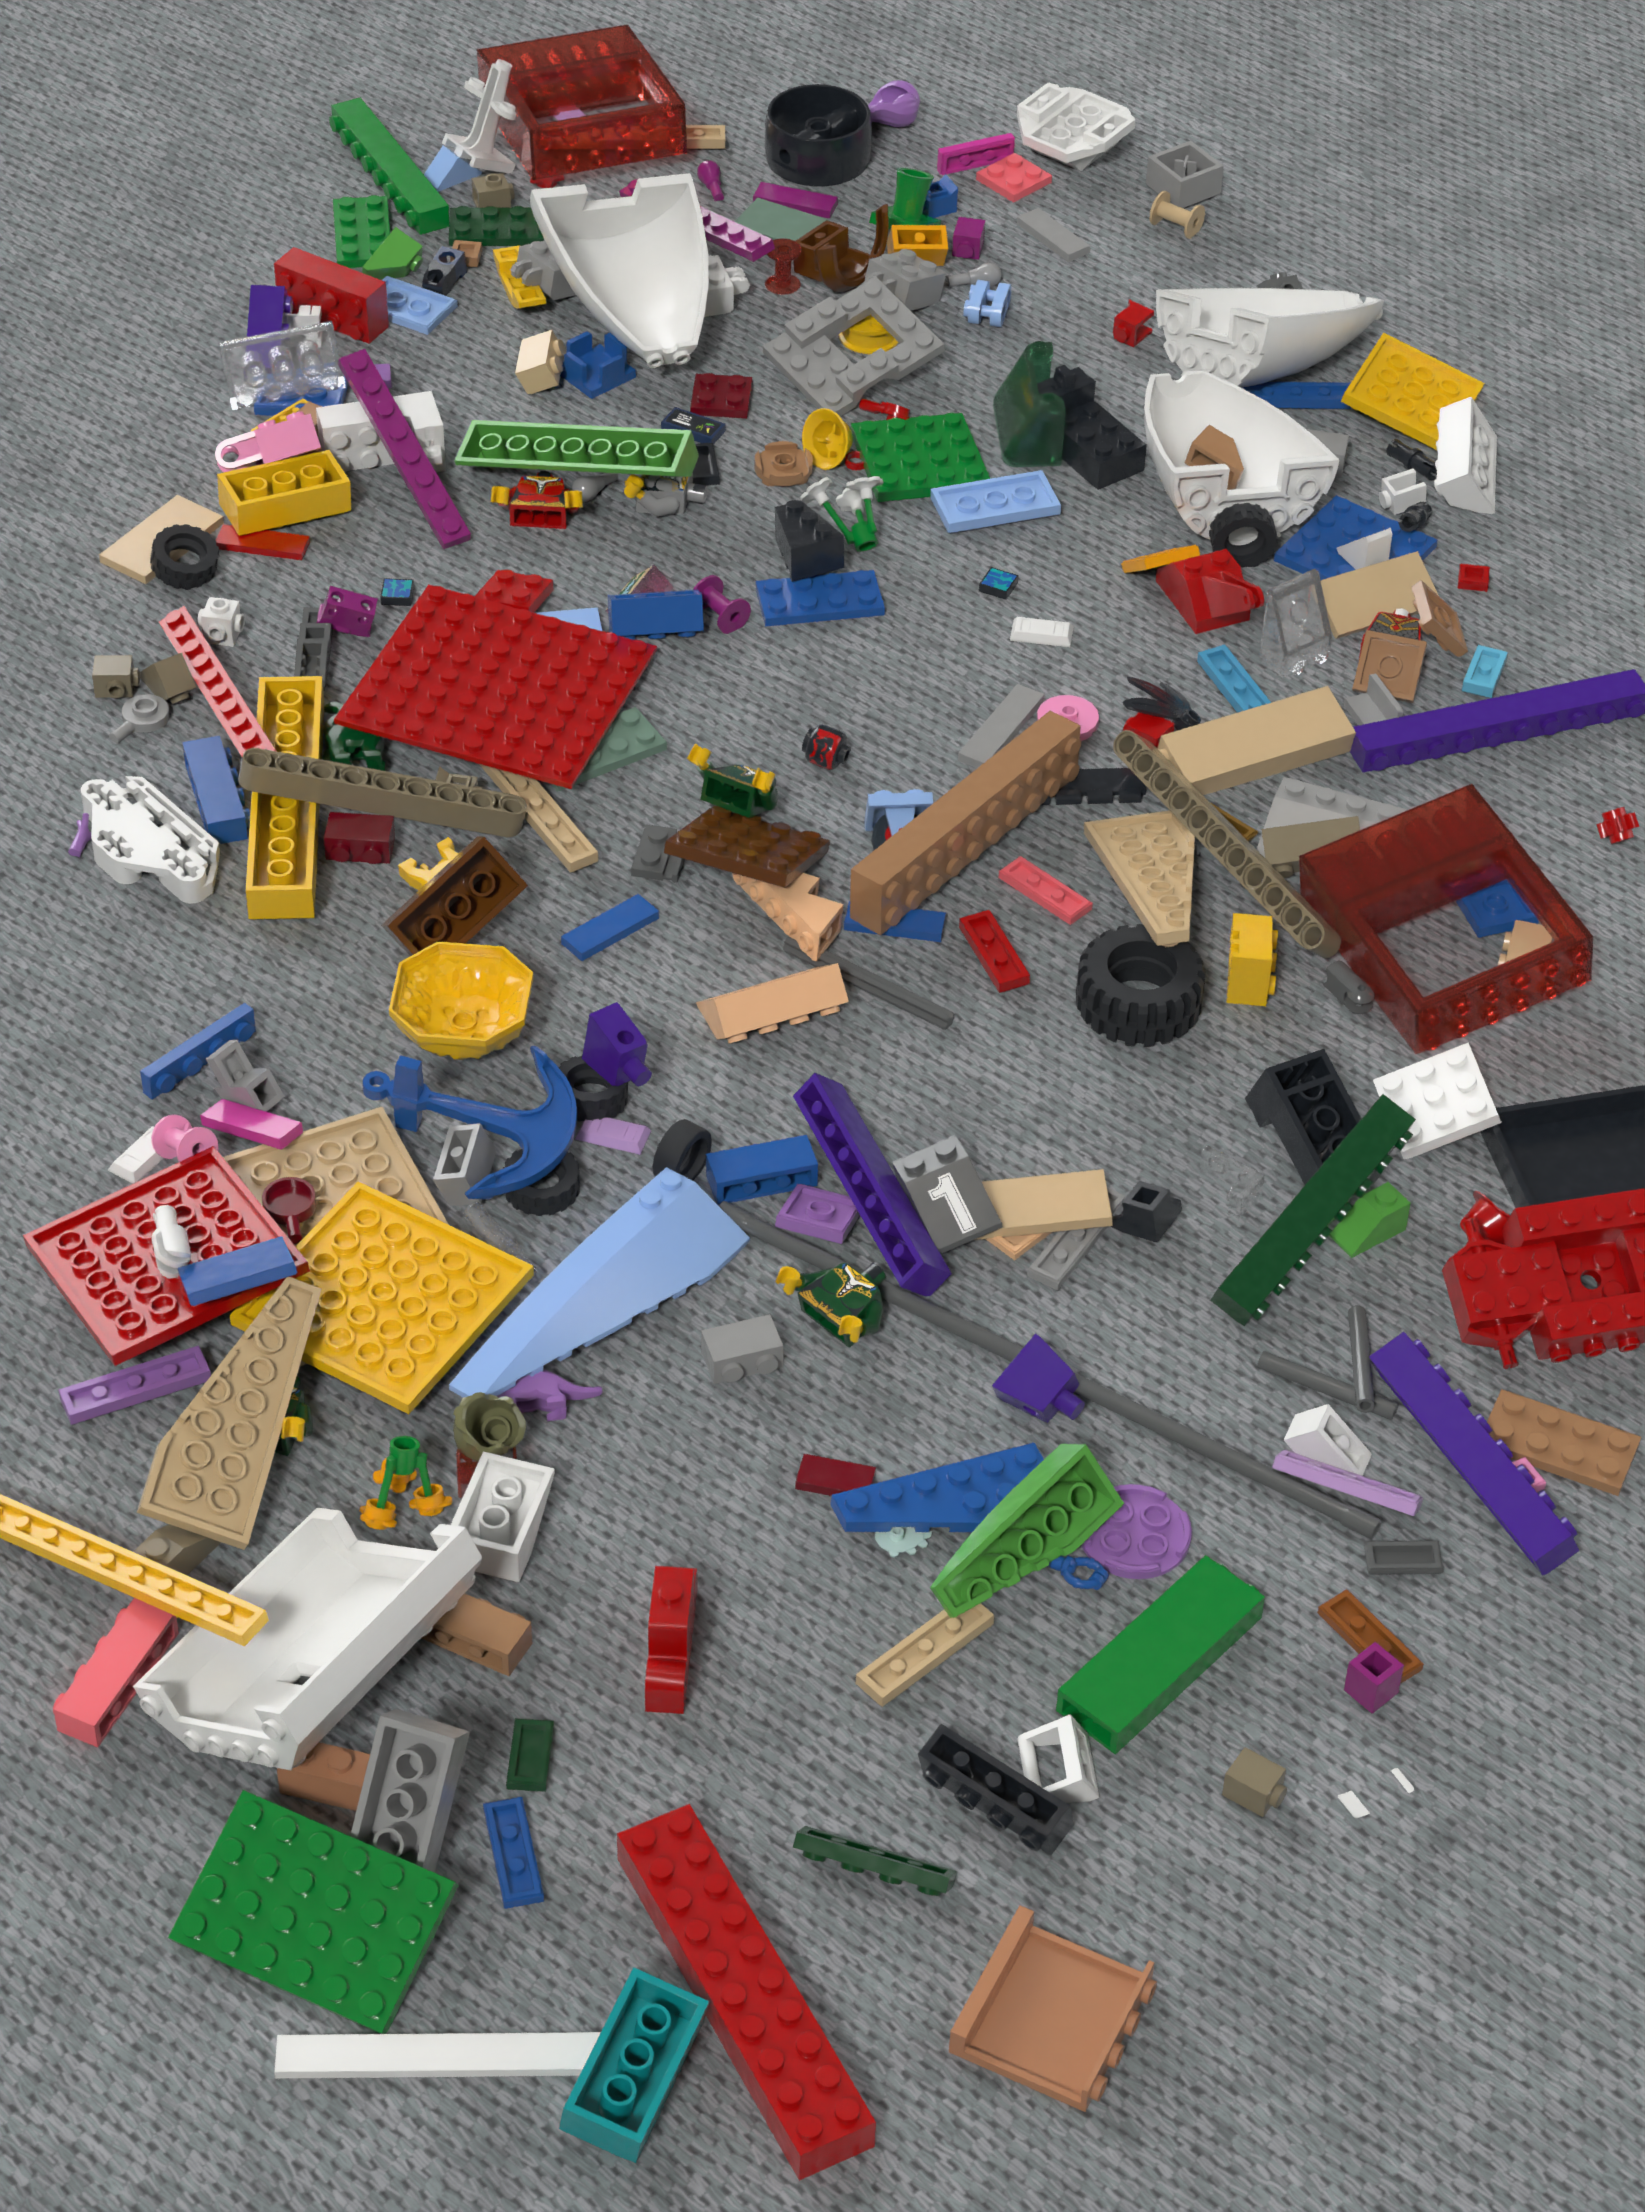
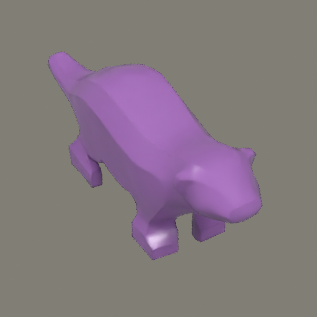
M543 1370L532 1377L530 1375L521 1377L516 1380V1386L497 1397L507 1396L512 1398L521 1413L532 1412L537 1409L550 1412L546 1416L547 1421L566 1419V1400L594 1398L600 1396L603 1391L602 1387L575 1385L555 1373Z

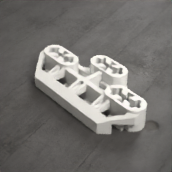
M125 776L127 788H121L113 780L106 782L102 779L90 780L82 785L83 811L89 814V820L92 822L91 839L94 860L115 881L121 884L135 883L142 877L143 871L159 876V881L185 903H198L213 894L220 858L219 842L145 778ZM133 797L137 802L131 804L126 798ZM154 816L164 825L156 826L152 822L154 821ZM181 840L184 841L190 848L184 850L181 846H179V844H181ZM207 862L211 865L208 876H206Z

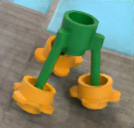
M398 1436L390 1441L389 1456L382 1461L381 1469L373 1473L374 1482L382 1484L379 1498L368 1499L366 1505L361 1506L359 1510L363 1513L360 1515V1520L365 1522L368 1527L377 1530L396 1527L397 1521L394 1520L396 1519V1506L387 1501L389 1489L395 1493L404 1492L407 1483L416 1479V1467L419 1468L422 1486L414 1491V1499L409 1501L411 1509L419 1510L420 1515L434 1516L441 1513L444 1509L443 1507L450 1506L453 1503L451 1496L444 1495L441 1485L430 1483L427 1469V1454L420 1452V1442L416 1438Z

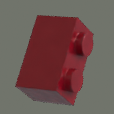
M342 812L329 813L324 835L326 860L390 864L395 842L394 816Z

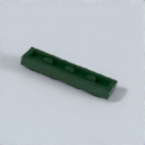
M804 1826L796 1832L793 1848L803 1850L802 1855L808 1859L824 1862L826 1858L841 1862L840 1867L851 1872L863 1873L864 1869L879 1873L878 1878L887 1883L900 1885L902 1881L916 1884L918 1885L917 1890L931 1896H940L941 1892L946 1894L953 1887L957 1871L808 1826Z

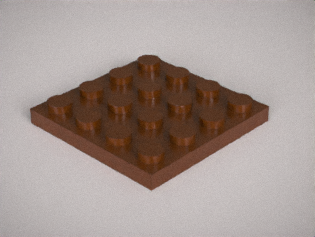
M713 806L667 839L664 853L785 888L828 852L830 840L821 838V835L814 831L800 832L791 829V826L785 823L775 822L771 824L761 821V818L757 815L747 818L724 808Z

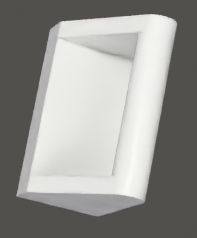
M1071 1714L1018 1736L1017 1740L1023 1775L1042 1787L1035 1746L1061 1744L1067 1778L1043 1789L1065 1803L1086 1802L1099 1798L1088 1733Z

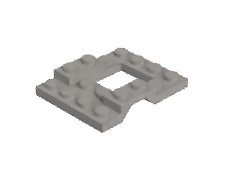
M876 276L836 301L828 297L784 324L785 332L762 346L763 354L817 409L827 408L833 410L840 417L855 408L866 390L885 378L900 380L945 351L944 343ZM871 314L900 344L887 352L880 348L856 364H853L830 339Z

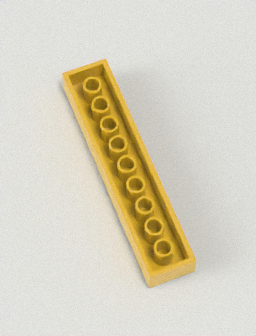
M322 676L259 677L257 721L277 752L322 760L325 706ZM252 791L246 875L248 919L315 918L319 803Z

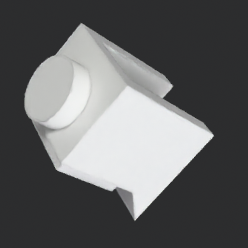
M1414 468L1382 478L1381 492H1379L1380 504L1384 509L1389 508L1394 515L1402 513L1411 505L1418 502H1426L1427 485L1424 482L1416 484V471Z

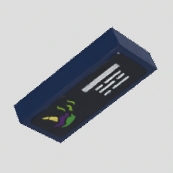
M674 407L661 421V429L691 430L694 441L713 443L714 445L726 431V424Z

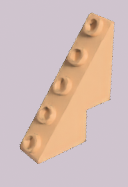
M732 873L735 883L742 887L786 935L795 939L800 949L813 961H818L821 954L825 952L840 933L844 904L818 897L819 877L802 873L784 888Z

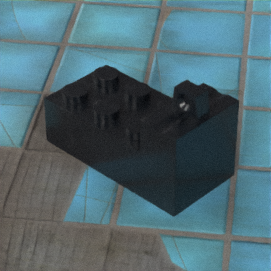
M1066 365L1055 368L1054 377L1032 385L1029 431L1097 490L1143 472L1147 444L1094 400L1096 381L1093 378L1087 376L1079 367L1070 370Z
M1325 1049L1266 1068L1245 1097L1260 1128L1273 1124L1304 1185H1306L1361 1120ZM1375 1171L1369 1178L1373 1184L1380 1177V1174Z

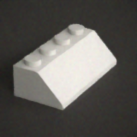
M1468 397L1440 408L1439 422H1437L1439 440L1436 441L1438 460L1435 461L1437 479L1434 480V485L1437 493L1440 496H1444L1450 506L1478 513L1494 514L1497 435L1473 398Z

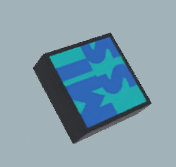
M991 567L979 583V592L1007 600L1018 584L1019 575Z
M384 578L380 596L381 605L411 606L414 579Z

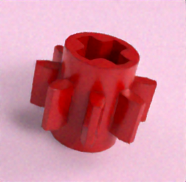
M1625 807L1602 813L1603 822L1596 824L1600 838L1609 837L1611 844L1633 838L1632 829L1639 827L1635 812L1627 814Z

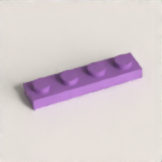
M198 1345L59 1389V1396L70 1424L73 1425L205 1383L210 1378L211 1371Z

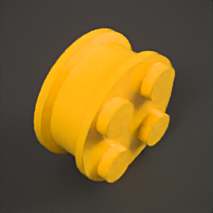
M871 314L839 334V340L846 348L862 354H872L880 348L886 352L899 343Z

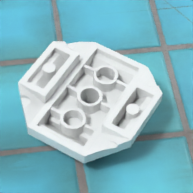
M1047 83L1017 105V118L1023 145L1030 147L1034 152L1079 171H1083L1135 129V118L1127 107L1083 89L1073 87L1060 88L1057 84Z

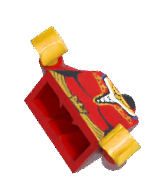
M540 471L537 476H523L518 485L511 489L503 486H492L490 502L497 503L504 509L509 510L510 526L566 529V511L573 514L579 508H583L582 491L565 489L563 479L553 477L548 471Z

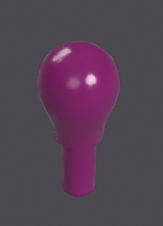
M711 160L702 162L697 168L699 180L711 191L714 201L723 200L724 195L720 187V167Z

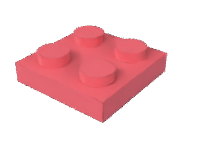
M1013 153L976 172V180L1014 203L1052 183V175L1022 156Z

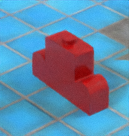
M655 1566L648 1621L645 1712L684 1714L698 1591L697 1568Z

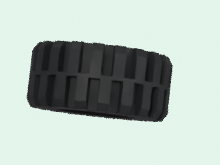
M1137 924L1136 927L1130 928L1128 925L1119 926L1116 931L1110 929L1103 932L1100 938L1096 937L1080 956L1076 987L1077 1009L1081 1012L1080 1016L1086 1024L1091 1023L1093 1031L1099 1035L1105 1033L1106 1038L1115 1043L1117 1040L1125 1041L1126 1046L1133 1047L1135 1043L1144 1044V1047H1153L1155 1042H1161L1162 1045L1173 1041V1036L1180 1038L1188 1032V1028L1191 1029L1198 1021V1016L1201 1014L1206 977L1205 968L1203 967L1204 962L1199 953L1195 952L1196 949L1188 941L1180 942L1172 947L1157 946L1143 924ZM1145 981L1159 986V988L1142 990L1131 988L1121 983Z

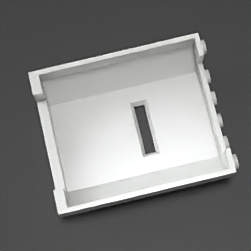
M316 1508L228 1593L265 1609L269 1619L265 1626L245 1647L197 1625L194 1626L133 1686L141 1699L139 1701L140 1706L146 1714L154 1718L193 1752H202L218 1757H226L242 1762H251L291 1771L305 1760L306 1755L412 1646L421 1637L430 1633L433 1625L446 1612L457 1605L459 1598L474 1584L476 1578L474 1572L480 1566L482 1556L466 1527L439 1524L430 1533L438 1550L431 1551L359 1541L341 1511ZM301 1676L310 1677L303 1685L294 1684Z

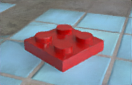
M508 569L497 570L474 597L497 601L503 605L526 609L534 613L553 592V579L542 578L536 574L524 575L514 573Z

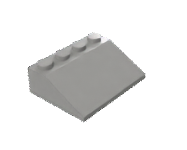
M1283 777L1272 802L1264 829L1358 816L1364 863L1358 864L1357 867L1352 869L1332 867L1316 874H1310L1306 871L1293 874L1377 896L1402 838L1407 809ZM1261 835L1256 850L1265 858Z

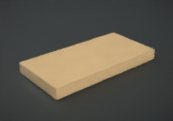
M176 495L99 554L100 563L147 584L156 577L155 572H152L150 557L153 540L156 539L158 532H162L164 528L172 527L176 524H187L192 527H199L204 532L206 531L211 534L224 524L223 516ZM173 550L170 552V558L173 561H177L189 550Z
M1418 551L1314 582L1311 586L1335 639L1368 629L1378 612L1393 614L1396 609H1405L1411 616L1419 614L1413 605L1415 597L1412 586L1420 580L1438 595Z
M1104 1169L983 1181L982 1184L1002 1222L1003 1228L975 1240L989 1239L996 1236L1009 1237L1113 1226Z

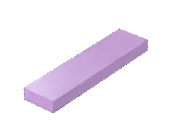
M1283 1450L1277 1454L1272 1466L1273 1469L1414 1516L1420 1510L1423 1501L1422 1496L1288 1450Z

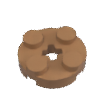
M778 441L765 445L764 451L759 454L758 450L755 454V473L762 479V483L767 486L805 484L813 470L811 452L806 448L805 452L797 449L798 444L793 442Z

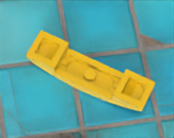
M519 246L494 249L493 257L496 268L513 307L519 309L546 304V298L539 285L526 286L522 283L521 277L516 279L511 275V268L517 262Z

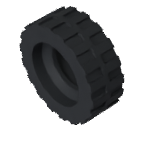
M1233 504L1229 508H1224L1220 514L1218 513L1210 524L1209 537L1213 552L1227 549L1240 567L1258 566L1261 562L1268 560V557L1274 553V548L1277 547L1278 537L1273 518L1269 515L1267 509L1261 508L1258 504ZM1254 527L1257 530V538L1248 544L1232 545L1229 541V535L1239 528Z
M176 524L172 527H166L162 532H158L156 539L153 540L150 557L152 572H155V576L161 579L164 584L171 585L176 589L191 590V588L201 587L202 584H207L211 577L215 575L219 558V547L216 546L215 539L199 527H192L187 524ZM177 549L189 550L196 553L200 560L192 565L180 564L170 558V552Z
M574 1056L570 1060L560 1063L558 1068L566 1076L575 1096L577 1106L576 1121H585V1119L592 1121L594 1119L601 1120L606 1117L613 1119L618 1113L624 1111V1106H627L628 1082L619 1086H612L584 1062L582 1056ZM593 1083L602 1085L607 1089L597 1093H586L574 1088L582 1084Z
M523 1150L514 1151L512 1156L505 1161L503 1169L515 1164L522 1157ZM567 1152L561 1162L551 1171L558 1176V1184L544 1189L526 1186L522 1189L504 1193L506 1194V1200L513 1205V1208L519 1209L528 1215L542 1216L549 1214L550 1216L556 1212L566 1210L569 1205L575 1202L576 1196L578 1197L580 1193L578 1161H575L574 1155L571 1152Z

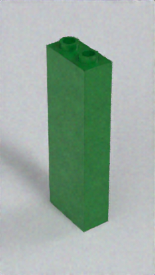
M1205 1555L1058 1689L1056 1711L1064 1717L1071 1714L1089 1736L1116 1755L1262 1618L1265 1596L1256 1587L1246 1584L1232 1574L1226 1566L1216 1563Z

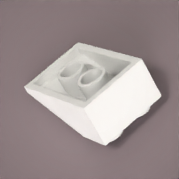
M483 1451L451 1523L453 1526L466 1527L482 1556L480 1566L475 1572L520 1582L534 1547L555 1474L554 1468Z

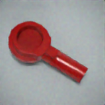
M864 398L859 403V408L864 411L888 415L886 420L892 418L907 420L910 418L908 417L910 409L893 403H877Z

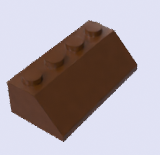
M477 836L381 926L410 956L436 942L466 944L528 885L485 837Z

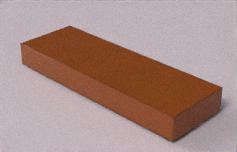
M1347 1589L1318 1607L1317 1613L1358 1654L1376 1642L1401 1662L1404 1667L1400 1684L1423 1670L1424 1664Z

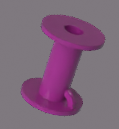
M716 575L707 576L701 579L693 589L699 590L702 593L703 609L710 607L719 615L717 625L724 634H729L742 628L749 619L751 613L750 604L742 598L730 601L722 594L724 588L723 581Z

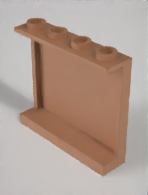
M1019 1905L950 2031L949 2053L1086 2112L1092 2099L1099 2102L1105 2091L1108 2078L1104 2077L1107 2069L1109 2067L1117 2068L1125 2048L1121 2044L1125 2034L1131 2037L1134 2035L1141 2018V2013L1137 2012L1141 2003L1149 2004L1153 1998L1157 1987V1981L1152 1979L1155 1962L1149 1960L1143 1972L1033 1926L1034 1911Z

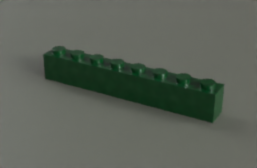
M1382 1094L1222 1282L1210 1301L1243 1326L1251 1318L1258 1321L1270 1307L1266 1300L1271 1294L1274 1293L1279 1296L1291 1282L1287 1275L1292 1269L1295 1268L1299 1272L1312 1257L1308 1250L1314 1243L1320 1247L1330 1236L1332 1230L1329 1228V1225L1334 1220L1341 1223L1353 1208L1349 1204L1351 1199L1355 1195L1361 1199L1373 1184L1369 1179L1376 1171L1381 1175L1394 1158L1389 1154L1396 1147L1401 1151L1414 1135L1409 1130L1416 1119Z

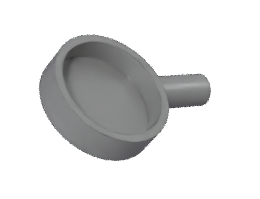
M151 694L130 698L122 707L123 724L109 734L110 740L119 743L133 731L152 732L162 728L170 718L168 703L163 698Z

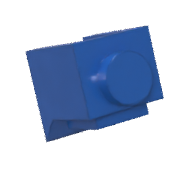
M946 174L940 181L931 184L923 208L924 215L936 218L957 212L958 187Z

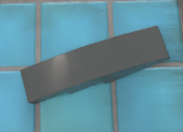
M303 607L302 623H300L299 638H297L294 677L322 676L323 691H325L333 629L331 623H317L319 608Z

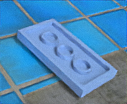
M1042 470L931 489L930 498L948 533L1059 515L1061 512V504Z

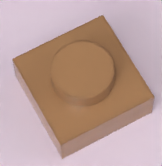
M454 240L452 248L465 252L466 266L478 267L482 254V242ZM450 256V262H452L455 258Z

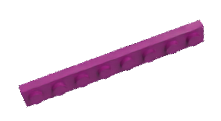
M638 179L631 181L628 186L619 191L620 196H631ZM700 206L706 240L752 262L775 249L771 238Z
M366 349L339 358L338 365L442 548L446 549L471 540L469 529Z

